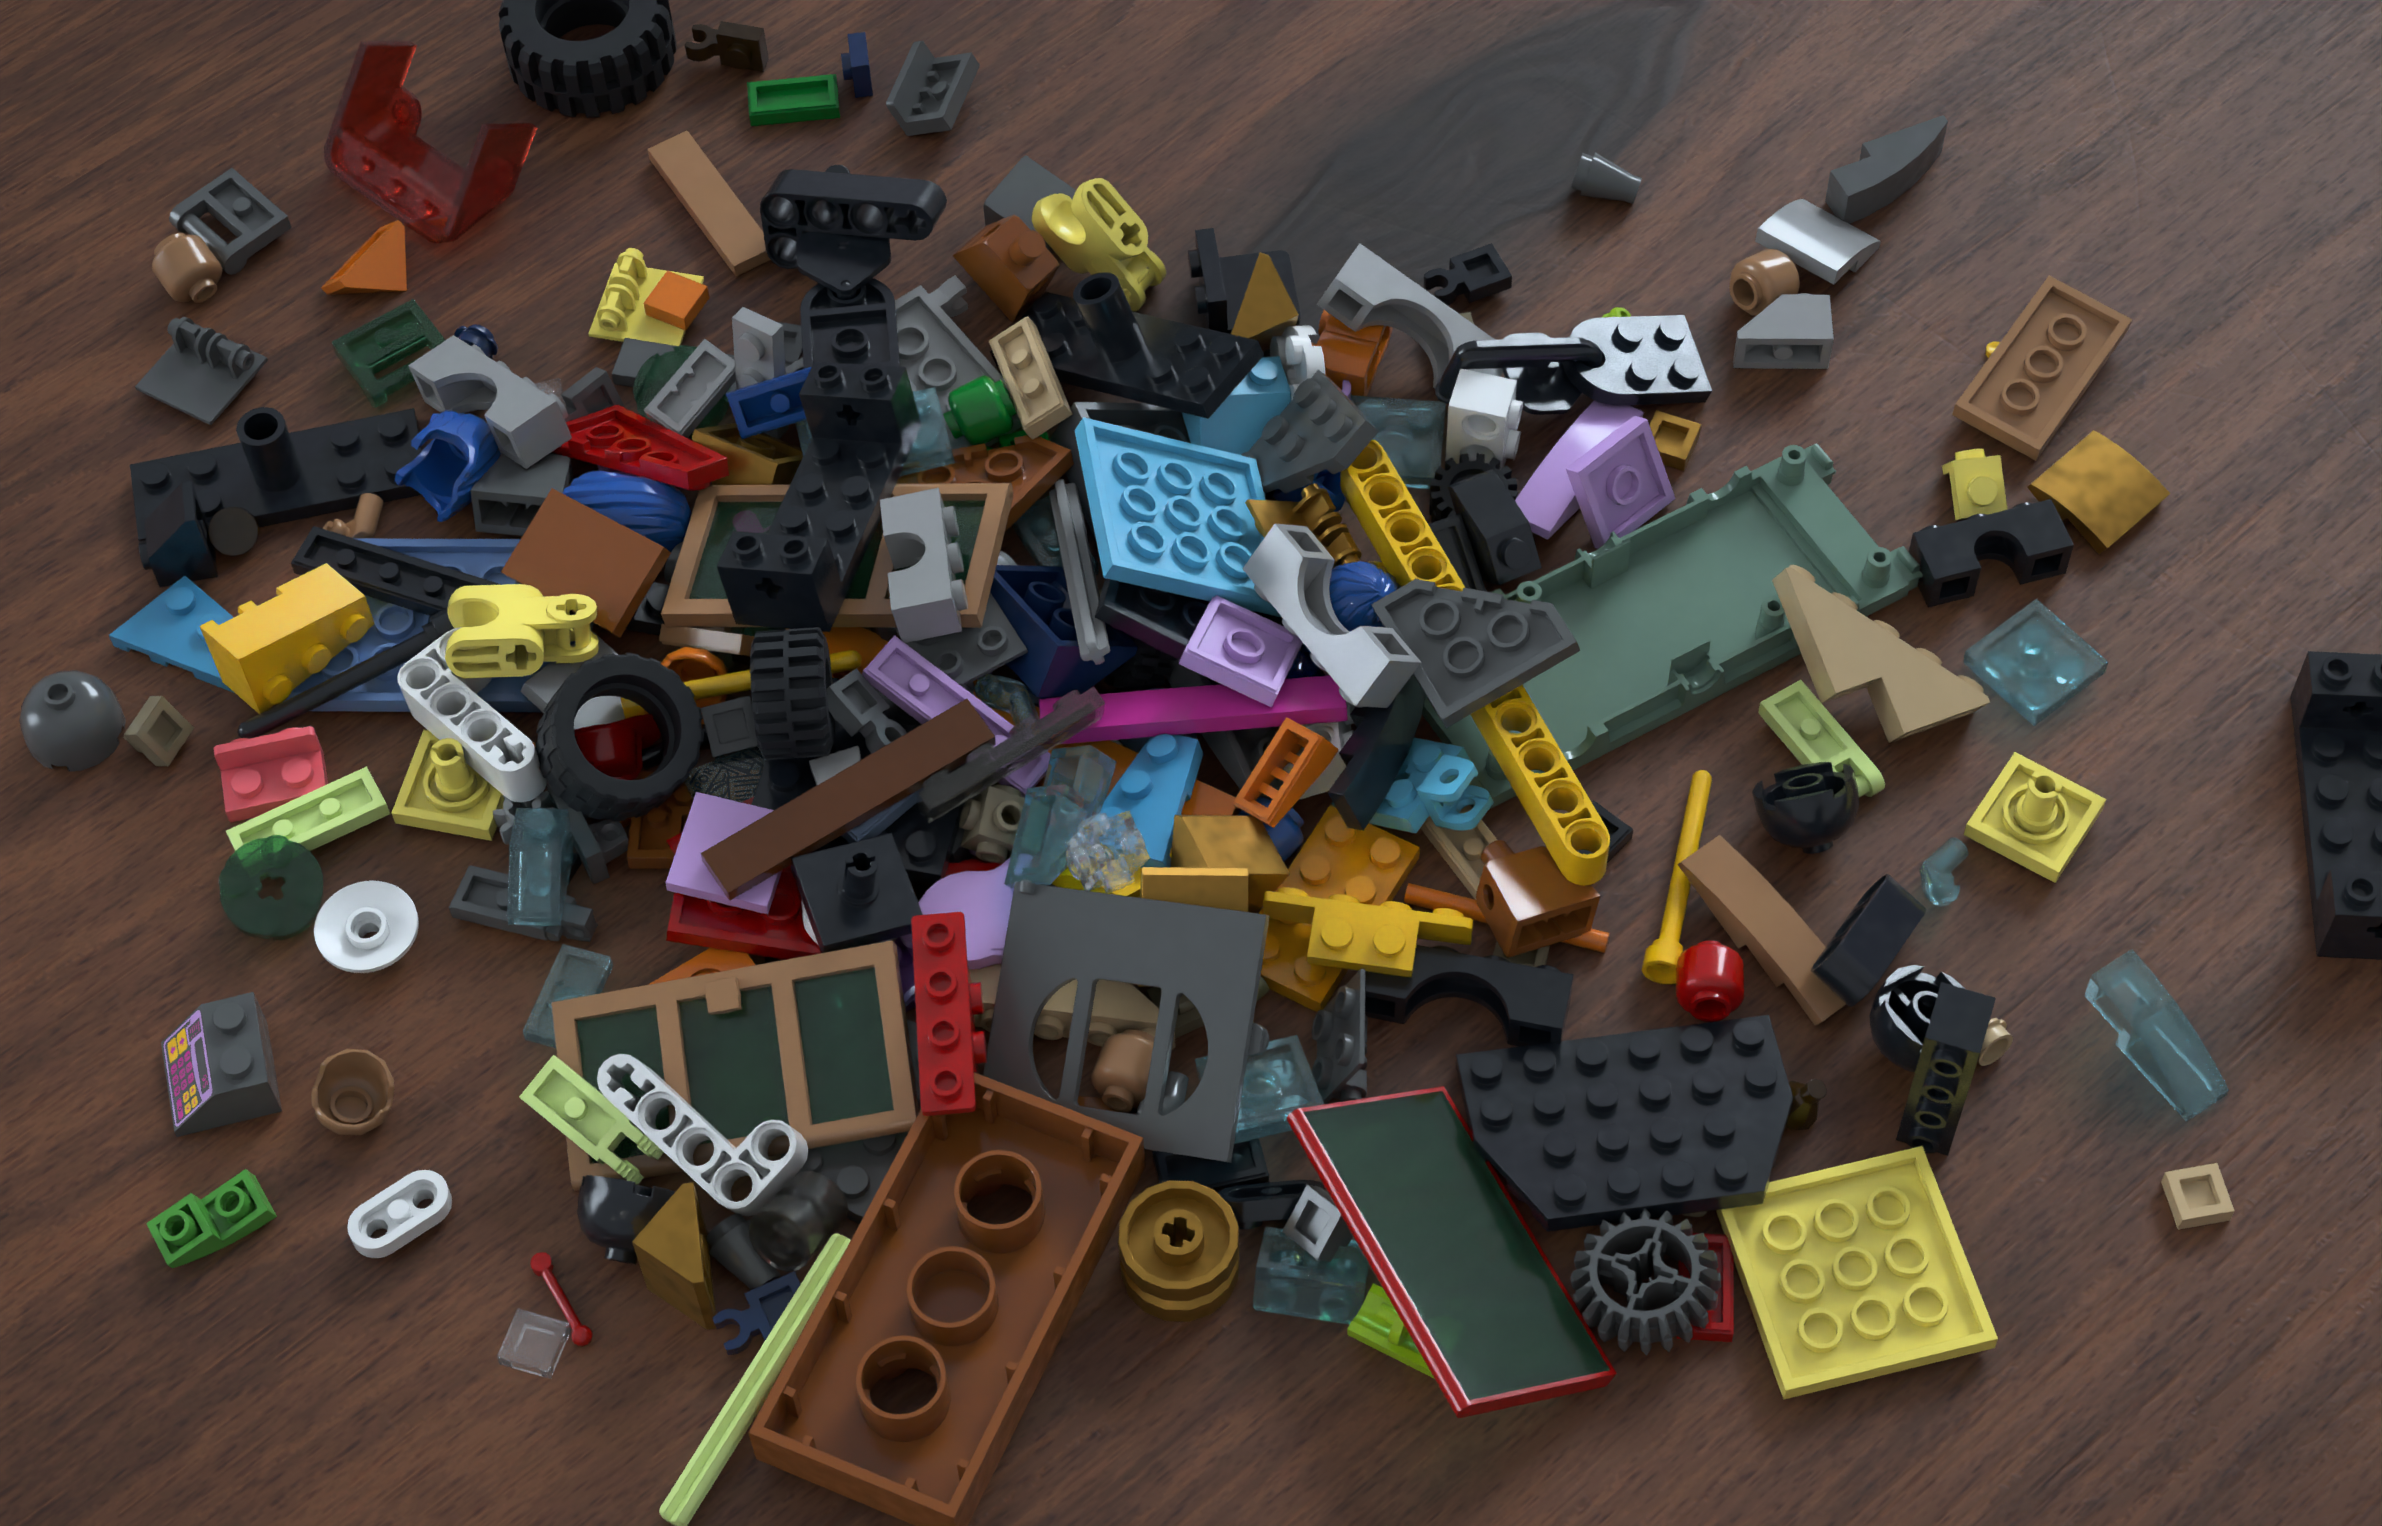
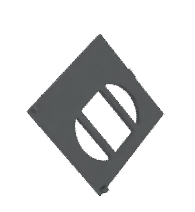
M1026 879L1020 882L1015 881L987 1049V1063H985L983 1076L1144 1138V1149L1231 1163L1248 1055L1258 1056L1262 1054L1269 1045L1267 1030L1262 1025L1253 1023L1270 916L1039 885ZM1077 979L1078 984L1060 1095L1056 1099L1044 1086L1036 1070L1033 1056V1036L1039 1015L1048 1000L1060 988ZM1099 980L1158 987L1162 990L1144 1107L1140 1115L1083 1107L1078 1104L1096 985ZM1184 994L1197 1008L1206 1028L1208 1038L1207 1064L1198 1087L1189 1099L1174 1111L1163 1115L1162 1108L1180 997Z

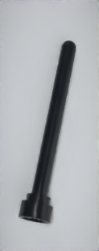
M447 608L428 617L430 622L422 626L424 631L241 723L237 731L238 736L249 739L262 736L409 661L443 634L454 629L449 620Z

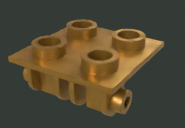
M1311 484L1305 487L1301 492L1303 499L1300 502L1248 499L1245 502L1255 520L1258 532L1264 538L1275 523L1307 526L1335 559L1333 568L1346 563L1360 561L1362 556L1360 549L1354 542L1346 524H1340L1342 516L1339 512H1334L1336 507L1328 491L1320 488L1318 484Z

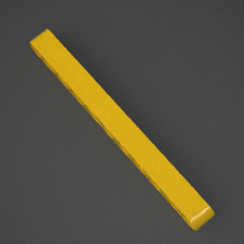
M1372 439L1352 464L1340 472V487L1388 573L1396 578V582L1401 587L1414 579L1435 582L1439 588L1463 591V588H1465L1464 584L1387 453L1377 441ZM1520 685L1470 714L1563 876L1568 881L1583 886L1595 884L1601 880L1606 873L1610 844L1608 829L1524 686ZM1514 730V731H1519V732H1521V733L1516 734V733H1510V732H1508V731ZM1531 770H1542L1545 773H1534ZM1553 810H1566L1569 813L1562 814L1557 813ZM1588 850L1593 854H1581L1577 851Z

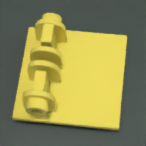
M628 248L625 252L621 253L618 256L617 263L613 266L589 330V337L621 342L625 338L681 346L686 331L647 316L644 308L645 300L667 271L647 268L643 260V254L638 249ZM673 272L703 284L704 276Z

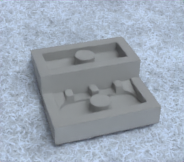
M1804 199L1795 200L1775 212L1758 228L1755 242L1768 249H1778L1785 253L1795 264L1833 285L1848 270L1856 272L1879 249L1881 243L1880 240Z

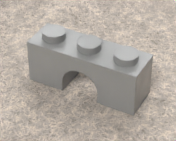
M939 488L881 499L883 536L894 569L912 566L904 570L887 573L891 611L901 640L904 643L962 632L960 611L968 609V601L963 580H956L955 575L956 573L964 572L958 542H951V537L959 535L954 507L944 506Z

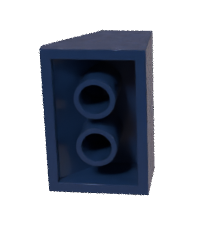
M996 566L990 593L1028 650V653L1005 665L1021 678L1028 686L1029 692L1041 699L1080 696L1135 656L1138 646L1125 632L1114 629L1105 623L1110 652L1104 655L1105 661L1096 665L1093 660L1084 661L1081 658L1063 567Z

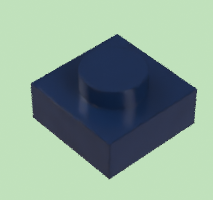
M865 32L847 34L849 53H841L844 80H853L855 98L873 96Z

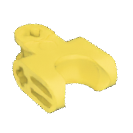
M1103 178L1086 181L1079 185L1073 199L1068 195L1059 193L1049 195L1037 201L1032 212V223L1035 230L1042 235L1048 245L1072 271L1080 274L1089 272L1091 275L1103 272L1114 274L1120 282L1132 311L1139 310L1145 303L1146 289L1149 286H1157L1166 277L1165 265L1147 247L1148 232L1146 226L1109 181Z
M505 584L463 586L456 589L449 599L447 609L449 620L454 628H461L454 631L446 645L445 660L449 669L461 678L523 677L537 672L543 665V662H556V664L584 662L593 658L598 653L599 640L597 635L591 632L590 623L597 616V605L588 596L565 594L543 597L542 593L531 585ZM570 610H574L575 615H570ZM571 641H575L576 645L574 647L571 646Z

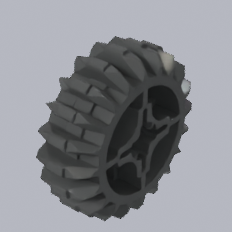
M1644 1208L1638 1220H1631L1630 1216L1623 1212L1620 1217V1225L1614 1226L1603 1219L1599 1226L1601 1236L1587 1233L1584 1239L1586 1251H1576L1574 1257V1264L1577 1270H1574L1571 1274V1285L1576 1291L1573 1298L1578 1310L1584 1311V1321L1589 1328L1598 1327L1599 1338L1604 1343L1618 1335L1619 1348L1623 1352L1633 1342H1640L1641 1351L1647 1356L1652 1348L1651 1343L1660 1341L1662 1347L1670 1352L1673 1347L1672 1337L1676 1335L1690 1343L1691 1338H1693L1691 1324L1696 1327L1706 1328L1709 1322L1707 1311L1716 1310L1718 1294L1715 1292L1721 1288V1275L1716 1270L1718 1268L1717 1255L1713 1250H1708V1240L1704 1233L1693 1235L1692 1224L1689 1223L1688 1219L1673 1226V1217L1668 1210L1663 1213L1659 1220H1652L1651 1214L1646 1208ZM1664 1255L1682 1262L1688 1269L1691 1278L1679 1276L1678 1270L1665 1265ZM1653 1269H1654V1278H1655V1280H1652V1279L1650 1278ZM1642 1279H1649V1282L1642 1283ZM1638 1281L1641 1283V1287H1640V1289H1639V1292H1638V1289H1637V1282H1638ZM1602 1283L1614 1286V1292L1626 1296L1627 1308L1614 1302L1601 1287Z

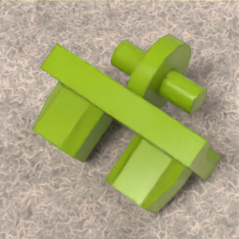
M1373 1283L1359 1312L1347 1328V1335L1434 1378L1384 1289ZM1447 1319L1425 1322L1445 1358L1448 1359L1462 1334V1327Z

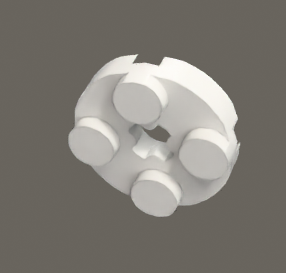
M1309 325L1288 326L1282 336H1273L1270 343V356H1280L1291 391V401L1298 386L1303 381L1312 378L1318 369L1325 374L1322 347L1312 346L1308 335H1317V333Z

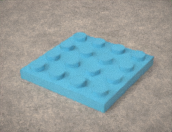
M1083 417L1074 431L1103 578L1209 602L1212 597L1218 595L1247 610L1281 617L1271 603L1263 600L1254 589L1255 584L1243 570L1245 564L1264 539L1258 532L1255 520L1245 503L1248 499L1266 500L1256 459Z

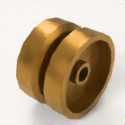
M1169 1180L1148 1187L1129 1203L1119 1224L1118 1245L1121 1258V1277L1129 1297L1145 1313L1164 1321L1191 1322L1211 1315L1229 1300L1239 1279V1226L1231 1206L1215 1190L1194 1181Z

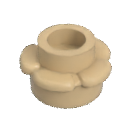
M1998 1018L1990 1019L1978 1059L1980 1065L1986 1066L1995 1062L2011 1046L2013 1037L2006 1030L2007 1024L2004 1020H1999Z

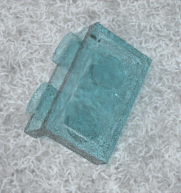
M1265 1227L1256 1265L1253 1308L1264 1312L1350 1324L1364 1303L1370 1265L1356 1240H1351L1347 1247L1339 1246L1332 1261L1327 1262L1314 1258L1282 1232L1283 1229Z

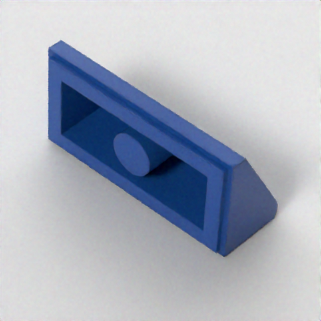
M812 367L726 393L741 439L806 420L799 393Z

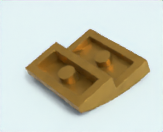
M2094 430L2027 486L2039 502L2051 499L2061 520L2063 521L2068 518L2098 554L2109 548L2171 494L2132 455Z

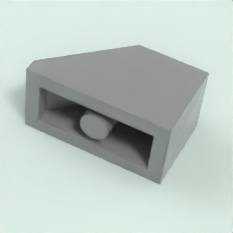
M1808 293L1782 294L1737 331L1733 368L1828 369L1834 340L1830 295H1812Z

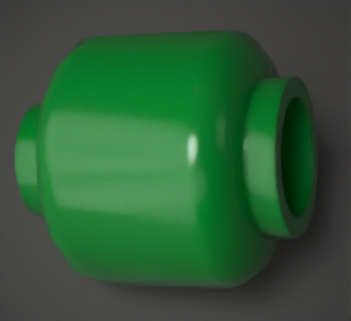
M984 375L950 392L948 404L951 410L943 413V416L954 438L958 439L964 436L973 446L987 443L1009 432L1013 427L1012 416L1016 415L1017 411L1003 381L994 382L992 378Z

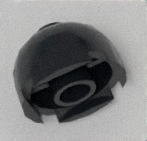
M1831 762L1804 764L1775 773L1776 783L1764 789L1762 781L1757 783L1752 794L1756 811L1765 830L1775 841L1792 848H1802L1803 852L1807 854L1820 853L1832 848L1833 841L1843 836L1853 825L1859 808L1858 786L1854 770L1851 766L1843 764V773L1833 772Z
M1919 965L1898 968L1892 973L1878 990L1869 1015L1872 1038L1880 1052L1894 1065L1914 1073L1941 982L1964 988L1953 977L1943 972H1940L1937 977L1920 973L1925 966Z
M583 1176L577 1209L581 1230L590 1242L606 1248L604 1259L636 1265L638 1258L632 1241L676 1191L656 1186L649 1188L635 1185L636 1182L609 1177Z

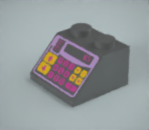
M254 992L201 1004L161 1042L173 1128L176 1137L282 1112L268 1023Z

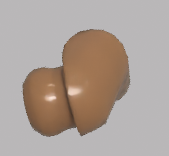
M364 493L360 496L354 519L347 523L340 519H334L333 522L328 521L323 529L351 538H372L375 534L384 502L381 497L375 494Z

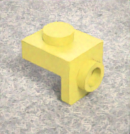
M1984 449L1964 450L1955 452L1954 461L1942 465L1943 475H1950L1955 520L1967 519L1981 513L1988 515L2007 510L2000 455L1985 457Z

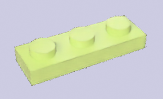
M366 766L228 829L226 833L248 878L251 879L389 815L390 812Z

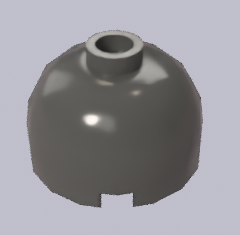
M70 670L59 671L45 676L32 686L21 705L19 723L26 745L31 755L39 763L50 769H53L51 764L58 767L67 766L69 772L82 771L98 765L114 753L120 744L117 737L121 733L122 726L125 729L126 719L116 695L101 679L84 672Z

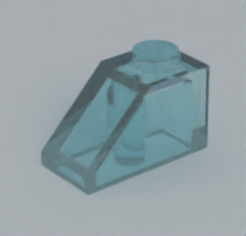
M516 809L509 843L508 925H561L574 854L568 809Z

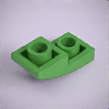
M245 1169L202 1199L190 1193L146 1224L167 1265L175 1268L212 1254L242 1239L276 1218L277 1215L256 1176Z

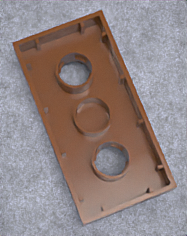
M975 1072L976 1110L974 1112L924 1116L922 1110H920L748 1432L757 1460L915 1526H968L1145 1169L1143 1137ZM1004 1184L1017 1186L1032 1196V1205L1028 1211L1018 1219L1004 1224L981 1222L972 1217L967 1210V1205L973 1197L992 1194ZM908 1368L922 1370L933 1376L936 1380L937 1392L925 1406L914 1412L892 1414L882 1411L872 1404L870 1392L879 1380L895 1378L904 1373Z

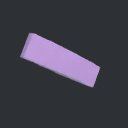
M1594 400L1576 419L1542 461L1515 499V502L1529 521L1533 533L1548 540L1580 508L1566 468L1634 415L1643 417V411L1630 405L1614 406Z

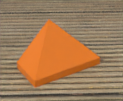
M399 220L380 227L321 289L327 295L407 291L405 226Z

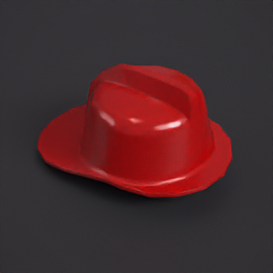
M652 714L633 716L608 724L593 725L574 730L577 744L588 762L600 772L622 780L637 779L642 770V750L652 746L661 737L660 730Z

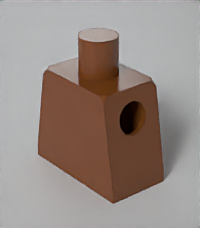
M1011 215L985 226L953 255L956 261L1011 322L1045 293L1059 267L1057 259L1045 247V240L1042 235L1034 230H1030L1020 217L1016 215Z
M1497 840L1490 843L1483 850L1481 861L1484 866L1476 893V900L1507 958L1575 938L1591 931L1600 894L1591 885H1577L1568 881L1561 873L1547 847L1538 846L1514 853L1504 840Z

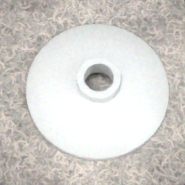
M362 881L340 889L323 904L315 920L314 937L320 953L333 966L352 973H369L394 964L409 951L418 933L419 917L412 899L399 887L382 881ZM369 932H378L370 938H363Z

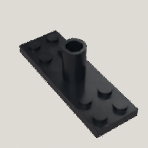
M1107 272L1093 274L1082 280L1075 287L1073 298L1045 292L1021 318L1029 316L1037 326L1059 382L1207 419L1211 417L1264 356L1258 340L1132 312L1118 278L1114 274ZM991 350V351H990V354H991V356H992V358H993V360H994L996 366H998L997 361H996V358H995V356H994V353H993V351Z
M259 407L248 411L238 421L236 431L240 443L130 464L139 542L146 541L145 520L181 483L189 481L193 483L208 524H210L211 519L217 512L233 506L241 507L251 512L256 518L259 527L357 508L360 496L364 493L375 494L381 497L383 502L422 495L412 487L406 485L398 486L395 482L396 472L413 461L423 450L422 446L417 450L411 446V441L420 432L414 408L289 433L285 419L279 411L269 407Z

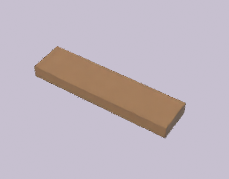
M688 131L647 149L649 160L735 276L771 260L766 251L763 231Z

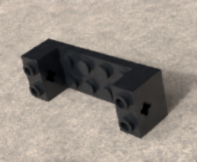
M814 362L799 393L812 439L767 534L733 531L716 566L736 624L786 629L820 627L822 632L831 631L880 521V500L890 498L922 426L906 367Z
M2308 651L2290 697L2317 957L2382 960V929H2380L2382 927V654Z

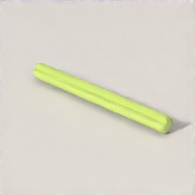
M834 1233L827 1241L661 1505L659 1513L667 1522L674 1526H687L763 1406L851 1241L849 1238Z

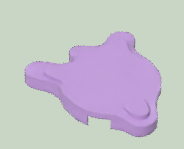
M1016 854L993 870L964 871L948 875L933 884L918 902L923 915L962 912L964 914L969 970L1002 964L1015 881L1020 882L1025 879L1032 881L1035 876L1034 862L1025 854ZM912 934L900 937L905 946L913 948Z

